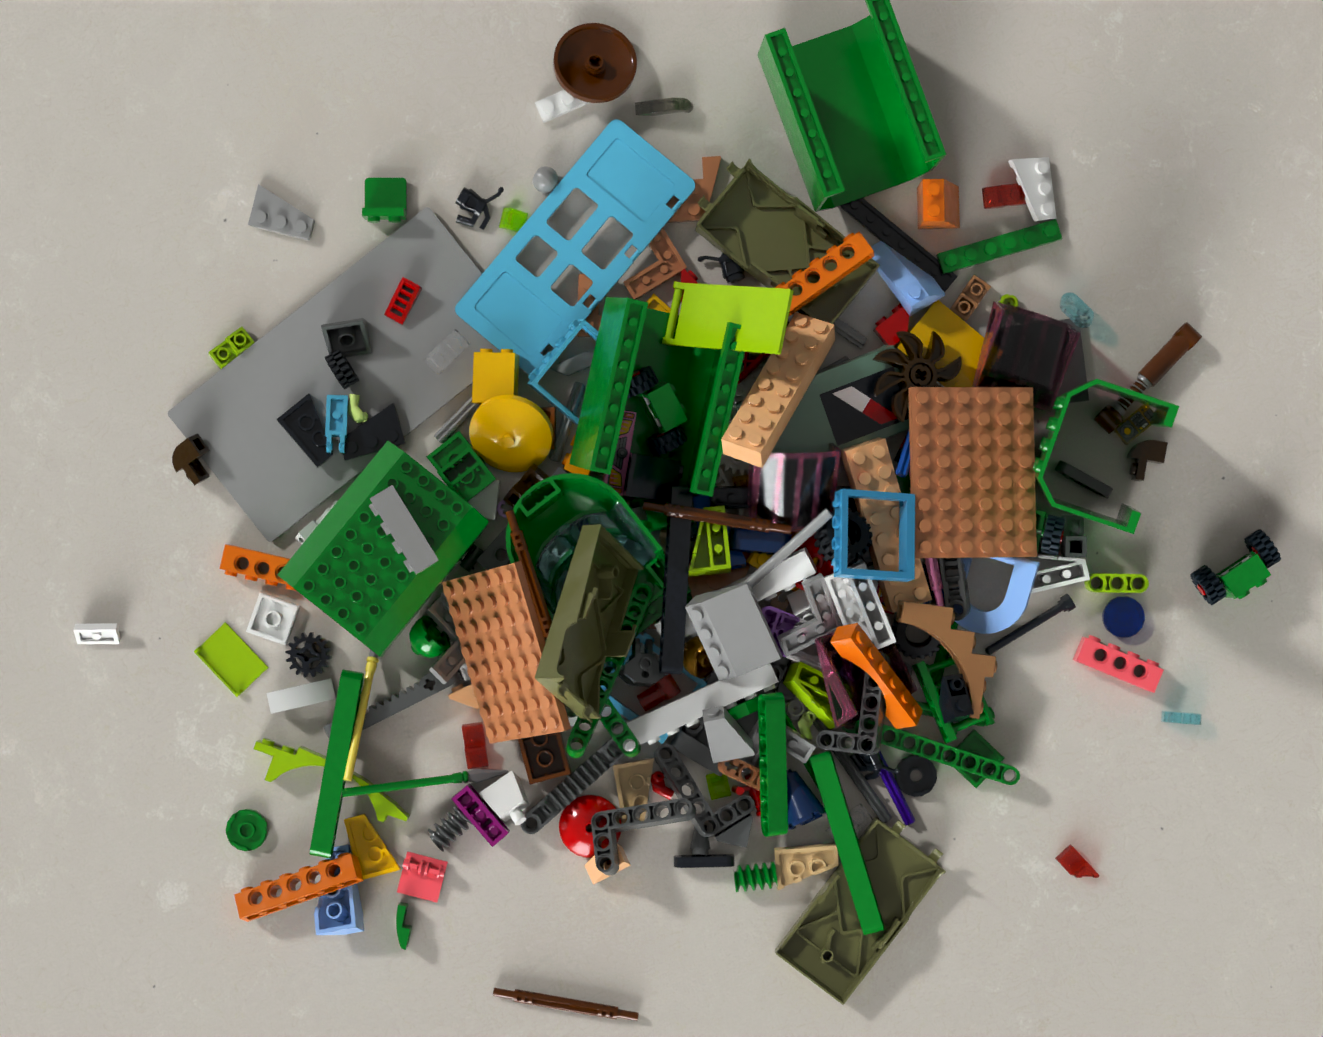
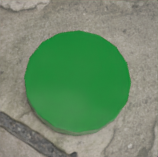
M252 809L239 810L230 817L226 825L228 841L233 847L242 851L255 850L261 846L266 840L269 831L268 823L264 816Z

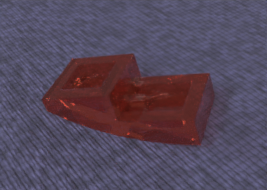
M1018 183L982 188L984 209L1026 205L1025 194Z
M483 722L463 724L462 733L467 768L488 767Z

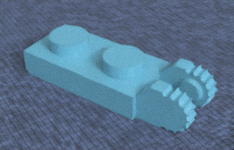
M327 395L325 426L327 453H331L333 449L332 437H340L339 451L340 453H345L348 395Z

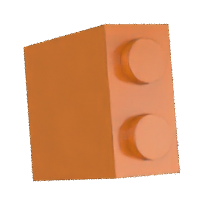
M922 179L917 187L918 229L960 228L959 186L945 179Z

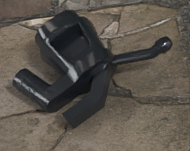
M464 187L455 204L459 205L460 209L474 213L472 218L458 215L456 223L474 227L479 216L484 211L485 219L480 226L484 230L491 218L487 203L499 197L503 193L504 188L500 187L495 195L484 199L472 189Z
M722 253L721 257H698L699 262L705 259L719 261L723 278L726 279L727 284L745 278L744 269L724 253Z
M866 741L865 748L869 751L873 747L872 741ZM879 752L875 755L854 753L850 756L860 772L874 771V773H868L864 776L866 780L878 778L881 769L896 774L901 771L899 768L892 769L885 766Z

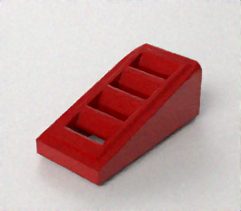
M402 277L384 315L403 325L422 287ZM407 286L414 290L413 294L404 290V287ZM402 293L409 297V302L399 297L400 294ZM396 302H401L402 304L406 305V308L403 309L402 307L396 305ZM394 308L402 312V316L400 317L397 314L391 312L392 309Z

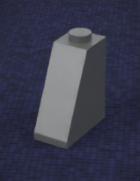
M724 706L710 707L702 710L713 763L755 755L752 739Z

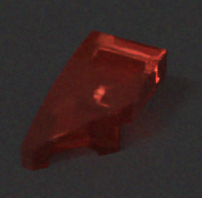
M1071 844L1055 858L1070 875H1074L1076 878H1082V876L1098 878L1100 876Z

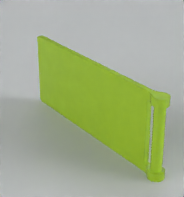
M674 282L673 288L675 290L665 337L662 339V344L721 350L727 322L741 325V329L736 331L734 342H737L734 351L781 354L793 290ZM683 291H684L683 299H682V304H681V309H680V314H679V319H678V324H677V329H676V334H675V339H673V337H674V332H675V327H676V322H677V318H678V313H679V308H680V303H681V298H682V293H683Z

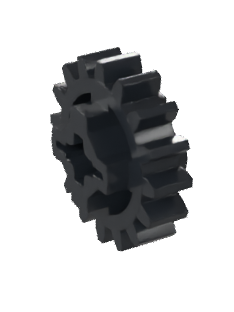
M310 632L308 637L305 633H301V639L295 636L293 637L295 643H288L291 650L285 651L286 654L290 655L286 662H292L289 668L290 670L296 668V675L303 672L304 678L308 677L309 673H311L312 677H315L316 671L322 674L324 672L322 667H329L326 660L332 659V656L327 655L331 648L325 647L328 643L327 640L320 641L322 635L314 638V632ZM306 641L305 647L297 649L299 644ZM315 644L319 645L322 652L316 649ZM310 650L311 654L317 655L307 660L308 657L300 653L308 652ZM296 658L300 659V661L302 662V666L298 664ZM321 660L318 666L311 669L313 662Z

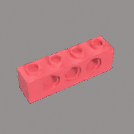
M1089 635L1088 638H1081L1073 658L1074 661L1155 693L1164 669L1158 667L1159 663L1147 659L1146 662L1139 660L1140 655L1130 651L1127 654L1120 652L1121 647L1111 643L1108 646L1100 643L1101 639ZM1098 649H1102L1104 657L1098 661L1095 658V652ZM1121 657L1123 659V666L1117 669L1114 661L1116 658ZM1140 665L1143 672L1137 677L1134 674V668Z

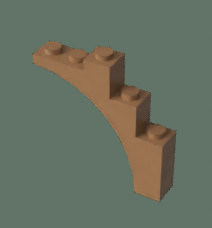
M898 600L896 621L913 625L927 632L949 652L958 667L959 673H962L974 712L970 718L979 719L984 707L982 695L986 691L985 677L993 678L994 673H996V657L972 653V649L976 646L975 632L951 629V625H953L955 620L953 608Z

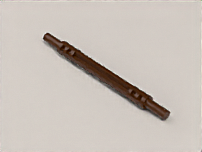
M644 501L642 509L663 513L664 516L766 533L773 531L790 534L792 527L790 525L771 523V520L670 503L663 505Z
M514 510L505 512L512 532L510 536L513 540L518 559L523 565L543 637L547 639L552 624L551 616L549 615L531 560L523 530L519 528Z
M494 988L493 996L513 999V1002L610 1019L622 1018L638 1021V1012L621 1010L616 1006L518 989L512 991Z

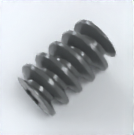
M455 806L453 807L454 815L447 812L448 820L440 818L442 826L435 823L436 831L428 829L431 840L442 852H444L442 845L449 847V840L455 842V834L463 835L461 828L468 830V823L472 824L464 813Z

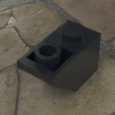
M962 673L942 677L939 706L944 724L962 721L974 714Z

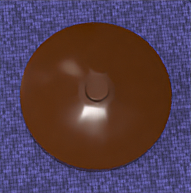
M586 23L570 29L561 37L555 48L553 68L559 84L571 96L589 103H604L620 97L629 89L636 74L637 58L631 42L619 30L605 24Z

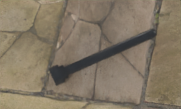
M1068 594L1060 597L1057 605L985 649L986 654H993L1062 611L1070 612L1075 609L1076 606Z

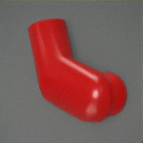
M661 771L654 772L651 775L653 791L670 800L674 791L665 786L664 774Z

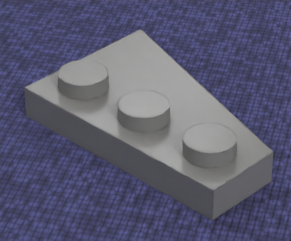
M258 184L248 225L310 241L315 220Z

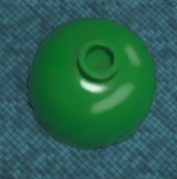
M422 616L411 627L409 633L412 651L417 655L427 658L440 656L451 645L448 635L444 631L440 633L435 627L437 624L430 617Z

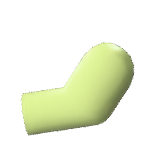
M349 394L348 414L355 422L365 423L368 420L367 412H362L358 407L360 395Z
M810 710L805 711L798 721L800 734L809 740L813 739L810 728L816 719V716Z

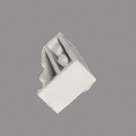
M1045 555L1024 557L1040 562L1031 593L1090 580L1085 559Z

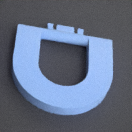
M1024 557L991 558L1014 565L1004 601L998 608L991 611L977 609L970 603L971 609L969 614L962 620L954 621L969 631L981 634L1000 632L1013 625L1027 608L1040 562ZM972 558L963 559V563L965 564L964 571L966 572V579L968 576ZM942 589L943 599L945 603L944 590ZM954 604L955 612L963 613V607L960 604Z

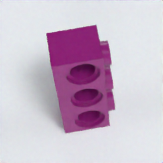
M470 783L453 796V802L492 847L510 832L508 827Z

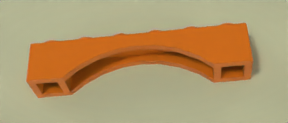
M854 623L837 627L830 643L842 658L851 661L863 669L878 684L886 700L885 715L896 729L917 726L923 712L922 708L860 625Z

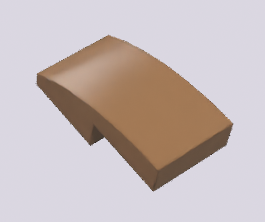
M974 274L950 310L967 321L991 288V285Z

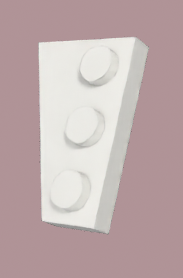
M1049 157L1009 160L1010 167H1013L1017 175L1016 181L1023 189L1024 199L1034 222L1057 219Z

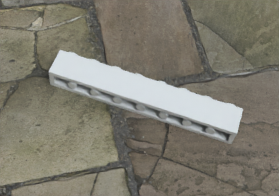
M804 547L790 554L752 588L757 602L764 598L768 601L776 597L777 592L783 589L785 592L796 587L795 583L815 576L817 567L807 548ZM749 574V575H747V576H745V577H743V578H741V579H739V580H737V581H735V582H733V583H731V584H729V585H727V586H725V587H723V588L741 584V583L744 582L751 574ZM686 610L685 637L690 635L693 638L698 634ZM662 618L658 619L654 624L660 636Z
M769 663L738 677L715 681L626 723L640 742V745L646 742L651 745L661 740L659 736L665 733L670 736L679 732V727L685 724L687 727L699 723L698 718L703 717L702 710L724 706L726 710L738 705L736 701L742 698L747 701L756 697L755 692L762 689L764 692L776 688L775 683L779 681ZM622 724L614 727L615 734H620L623 731ZM629 741L625 745L626 751L635 749V742Z

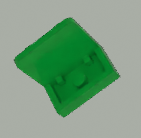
M366 178L365 208H362V217L370 223H378L380 220L398 223L401 220H407L406 179Z

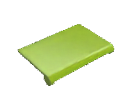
M226 622L194 651L236 697L269 668Z

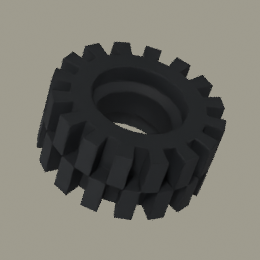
M340 349L325 357L332 373L344 390L359 381L354 369Z

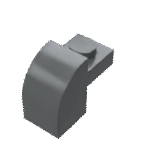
M1061 515V517L1066 518L1064 534L1060 545L1062 556L1087 557V536H1084V517Z

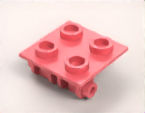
M407 851L397 892L437 903L448 862Z

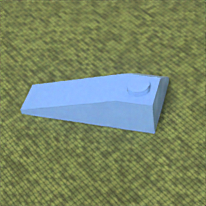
M879 241L871 246L874 250V257L872 259L880 265L877 272L909 316L914 315L945 296L944 291L932 276L886 243Z
M350 845L334 847L330 860L338 858L337 856L341 853H351ZM340 867L335 870V877L339 875ZM357 883L319 897L318 905L315 907L314 912L316 935H346L364 931L363 911Z

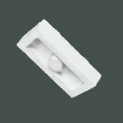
M117 623L75 624L74 626L77 644L120 643L121 637Z

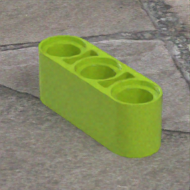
M1093 573L1089 574L1090 580L1084 581L1086 589L1090 592L1142 593L1149 586L1147 577L1142 574ZM1094 577L1100 580V586L1096 589L1091 586V580ZM1115 577L1121 581L1118 589L1112 586V580ZM1137 577L1142 582L1139 589L1133 586V581Z

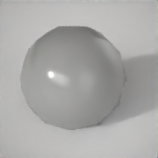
M547 166L539 168L533 177L534 187L542 193L553 191L558 184L556 171Z

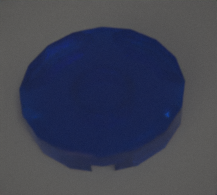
M1122 596L1116 597L1106 604L1102 613V621L1109 633L1120 638H1127L1141 630L1145 621V614L1139 602L1133 598Z

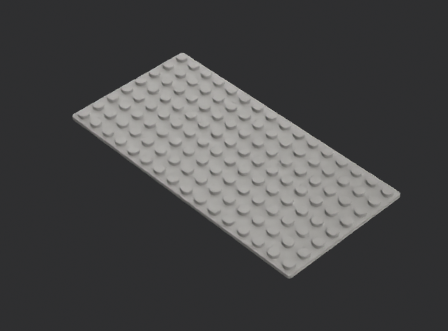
M426 207L169 410L168 416L186 439L197 433L210 450L201 458L266 540L273 542L364 470L378 453L375 452L345 461L343 453L339 451L340 437H332V451L334 455L317 468L278 423L277 418L309 393L325 431L327 395H348L349 401V394L360 395L358 407L362 412H367L368 420L394 403L404 437L407 436L473 383L474 352H480V349H493V352L501 353L500 350L462 320L455 312L457 303L482 273L432 210ZM402 277L422 287L403 325L384 315ZM407 286L404 287V290L413 294L414 290ZM402 293L399 296L408 302L410 300L409 297ZM399 301L396 302V305L403 309L406 308V305ZM394 308L391 311L400 317L403 314ZM364 318L367 321L372 353L346 357L359 381L344 390L325 360L329 353L321 325ZM349 414L347 416V434L363 424L362 422H355Z

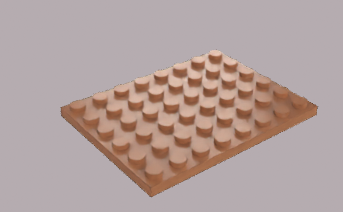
M1033 387L908 388L911 494H915V558L1037 557L1035 471L1033 470L1035 463Z
M518 561L442 582L443 592L447 598L450 608L449 612L453 618L456 628L455 632L459 638L461 652L467 665V672L473 685L474 695L479 705L480 715L483 719L486 736L490 744L571 729L564 704L535 679L546 642L522 562Z

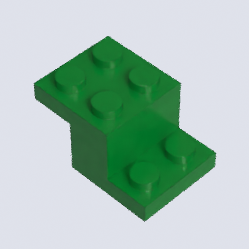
M460 431L426 456L446 485L466 502H469L497 480Z

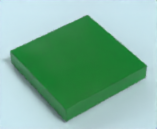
M975 729L956 747L999 762L1005 759ZM952 751L945 760L951 761L955 756L954 752ZM968 756L964 760V766L972 767L974 765V758ZM993 763L985 765L984 772L986 774H990L994 770ZM955 768L975 788L986 779L985 777Z

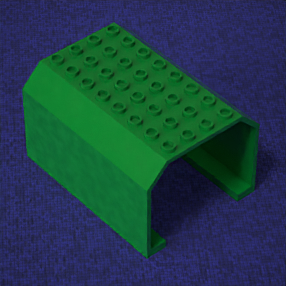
M866 0L865 2L870 13L866 18L851 26L794 46L791 45L786 28L765 34L757 54L815 212L833 209L909 182L932 171L946 155L890 0Z
M606 297L569 464L610 475L624 411L636 412L630 452L653 456L646 440L654 433H658L659 430H654L637 396L627 398L633 372L643 367L651 366L658 381L669 382L674 385L678 393L676 397L679 403H682L686 408L687 414L685 415L688 419L680 424L688 440L677 449L656 457L680 460V465H683L684 468L682 478L678 477L677 485L691 486L690 492L712 497L723 452L721 439L729 425L745 353L734 351L737 342H734L736 331L741 329V325L727 322L721 350L668 346L662 344V339L666 334L670 313L647 308L648 302L631 298ZM678 315V318H677V322H676V327H675V332H674V337H673V339H675V334H676V329H677V324H678L679 315Z
M1094 379L1056 397L1052 408L1056 412L1054 417H1049L1045 429H1048L1049 432L1046 438L1042 437L1038 449L1042 450L1040 457H1035L1033 470L1047 501L1052 507L1134 534L1141 516L1139 511L1122 503L1115 519L1053 498L1043 479L1044 472L1071 396L1087 388L1094 387L1156 408L1150 424L1158 427L1172 428L1179 406L1100 379Z
M387 441L278 573V576L379 657H382L484 532L489 521L407 453ZM391 485L394 486L439 560L417 575L414 571L411 573L408 571L403 562L407 560L402 552L400 554L397 553L392 545V542L395 541L391 533L386 535L380 525L383 523L380 515L375 517L369 507L372 504L370 498Z

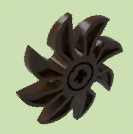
M900 331L896 334L905 348L909 360L898 349L883 350L873 358L874 361L899 369V372L888 371L877 379L874 386V396H878L891 386L900 384L901 391L892 396L891 407L894 415L901 422H904L909 402L908 388L943 387L938 385L937 381L948 382L955 378L961 370V356L945 367L935 368V362L943 358L945 354L944 343L935 331L931 333L925 359L922 357L923 343L916 335L905 331ZM920 374L921 378L916 379L915 375Z

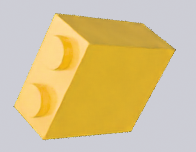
M480 349V352H474L472 403L482 404L484 401L499 395L518 396L519 355L513 353V349H501V353H495L493 349Z

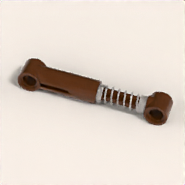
M1185 322L1163 348L1139 371L1137 380H1134V384H1130V388L1127 389L1144 394L1145 389L1148 390L1149 387H1154L1177 361L1202 338V335L1188 322ZM1118 397V401H1114L1111 406L1107 405L1093 420L1110 434L1123 421L1122 416L1125 415L1126 410H1129L1128 407L1133 406L1132 403L1136 401Z

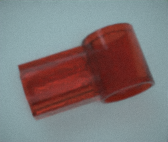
M668 674L636 697L644 710L647 711L660 702L667 701L681 692V689L673 676Z

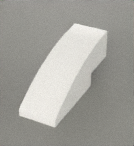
M332 678L266 693L271 714L336 699Z

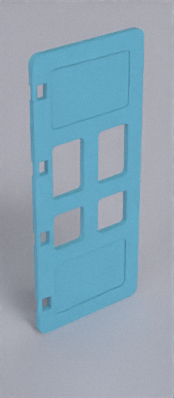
M618 119L612 120L455 307L456 314L498 350L513 349V353L519 355V367L530 375L535 368L539 369L543 364L541 360L544 356L541 353L548 344L555 349L556 346L554 344L561 336L565 337L569 332V325L575 319L577 321L578 319H587L637 257L694 192V180L624 122ZM575 188H578L597 203L598 208L572 239L566 240L547 224V221ZM675 196L679 201L671 209L666 204ZM610 217H613L632 232L633 237L608 267L601 269L582 253V250ZM534 236L540 237L558 253L556 258L539 277H535L516 261L517 256ZM633 245L637 251L631 258H628L625 253ZM569 265L575 266L593 282L592 286L575 306H570L551 290V286ZM592 295L595 300L587 308L583 303Z

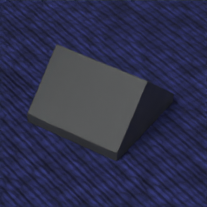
M364 318L321 325L329 354L337 349H340L345 357L372 353L367 321Z

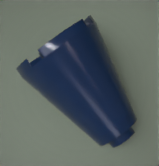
M788 769V829L793 830L798 824L803 826L822 817V814H826V811L797 771L792 772L791 769Z

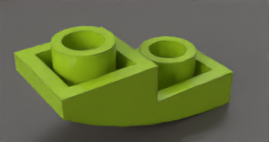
M241 326L227 336L225 341L209 351L208 355L221 370L255 342Z

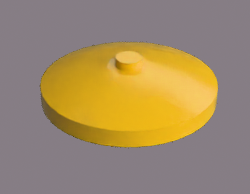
M499 395L484 401L476 409L470 422L469 436L474 450L487 464L507 472L527 471L531 465L535 464L538 466L545 460L553 443V428L546 413L534 402L516 395Z

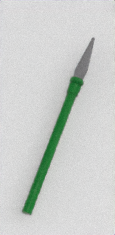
M474 768L468 772L463 771L462 773L458 772L452 775L343 788L342 796L348 797L448 783H479L506 774L508 770Z

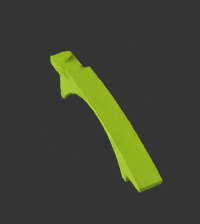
M263 738V740L256 741L253 748L273 756L265 780L268 782L274 781L283 773L295 768L325 766V755L304 746H300L296 753L293 747L287 745L279 747L274 745L275 741ZM353 772L352 779L360 786L374 785L365 777ZM384 792L367 794L372 801L378 821H386L388 815L403 821L409 819L410 815Z

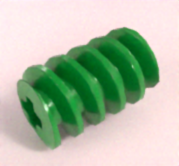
M764 862L761 869L755 863L753 870L746 864L744 871L738 865L736 872L734 871L736 893L739 892L740 886L743 887L745 892H747L749 885L753 891L756 890L757 884H759L761 890H764L765 883L768 884L770 889H772L774 882L778 887L775 863L771 862L768 868Z

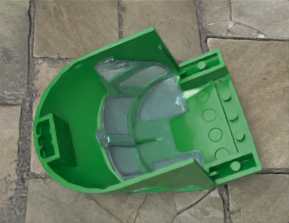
M567 473L548 477L533 485L521 496L513 510L519 528L523 530V535L526 539L531 560L552 621L582 526L601 524L644 567V569L638 570L633 589L636 585L644 583L650 586L652 590L650 604L635 638L662 617L665 567L663 548L616 490L595 477ZM508 523L506 529V549L510 563L518 562L519 559L510 536L512 532ZM689 587L687 589V595L691 592ZM644 593L637 594L640 599L647 598V595ZM636 611L629 612L631 617L639 616Z

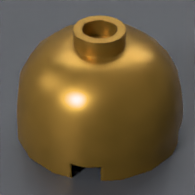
M695 636L684 644L683 667L694 677L703 679L714 669L699 636Z

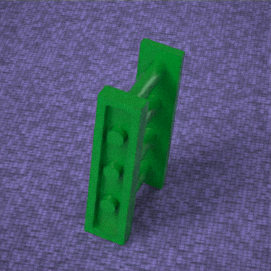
M952 657L931 665L926 664L925 661L912 665L944 743L956 740L958 731L984 720L986 726L995 723L994 711L991 707H988L984 695H982L984 707L979 719L969 717L955 724L953 722L944 724L939 706L941 684H934L931 676L934 672L955 664Z

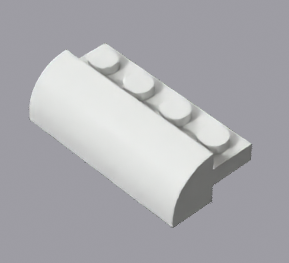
M864 562L847 566V568L868 570ZM834 573L824 577L843 626L858 623L877 649L896 642L872 580L834 577Z

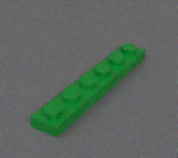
M1054 219L944 251L936 256L942 275L1060 241L1062 235L1057 220Z

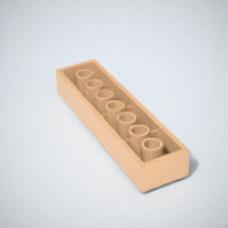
M795 312L786 328L781 354L770 355L721 439L724 455L763 468L835 342L834 324Z
M878 437L840 450L851 489L901 493L885 438ZM854 498L857 511L860 513L859 516L861 518L865 517L867 519L865 523L871 526L869 532H872L873 537L870 539L872 544L869 547V552L874 569L899 572V501ZM915 558L914 580L908 582L878 580L886 610L892 613L897 612L898 600L916 603L932 600L920 558Z

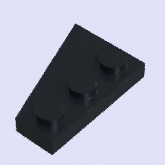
M309 393L277 418L278 423L317 468L334 455L333 451L331 453L326 452L327 437H325V431Z
M394 403L347 434V438H345V453H343L345 461L378 452L387 441L395 446L406 443Z

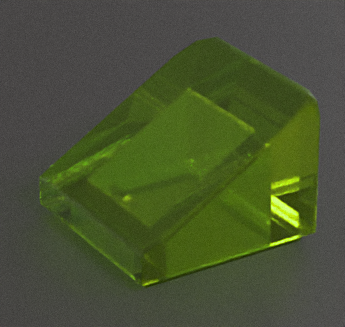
M504 208L499 228L518 232L526 223L528 213L513 208Z
M715 773L706 775L711 800L731 796L726 775L723 774L722 777Z

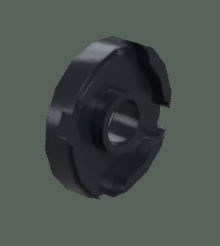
M909 755L903 758L897 765V768L901 771L900 773H895V780L905 794L918 797L929 793L933 789L937 780V770L929 759L918 755ZM913 770H919L922 773L919 781L911 780L910 774Z

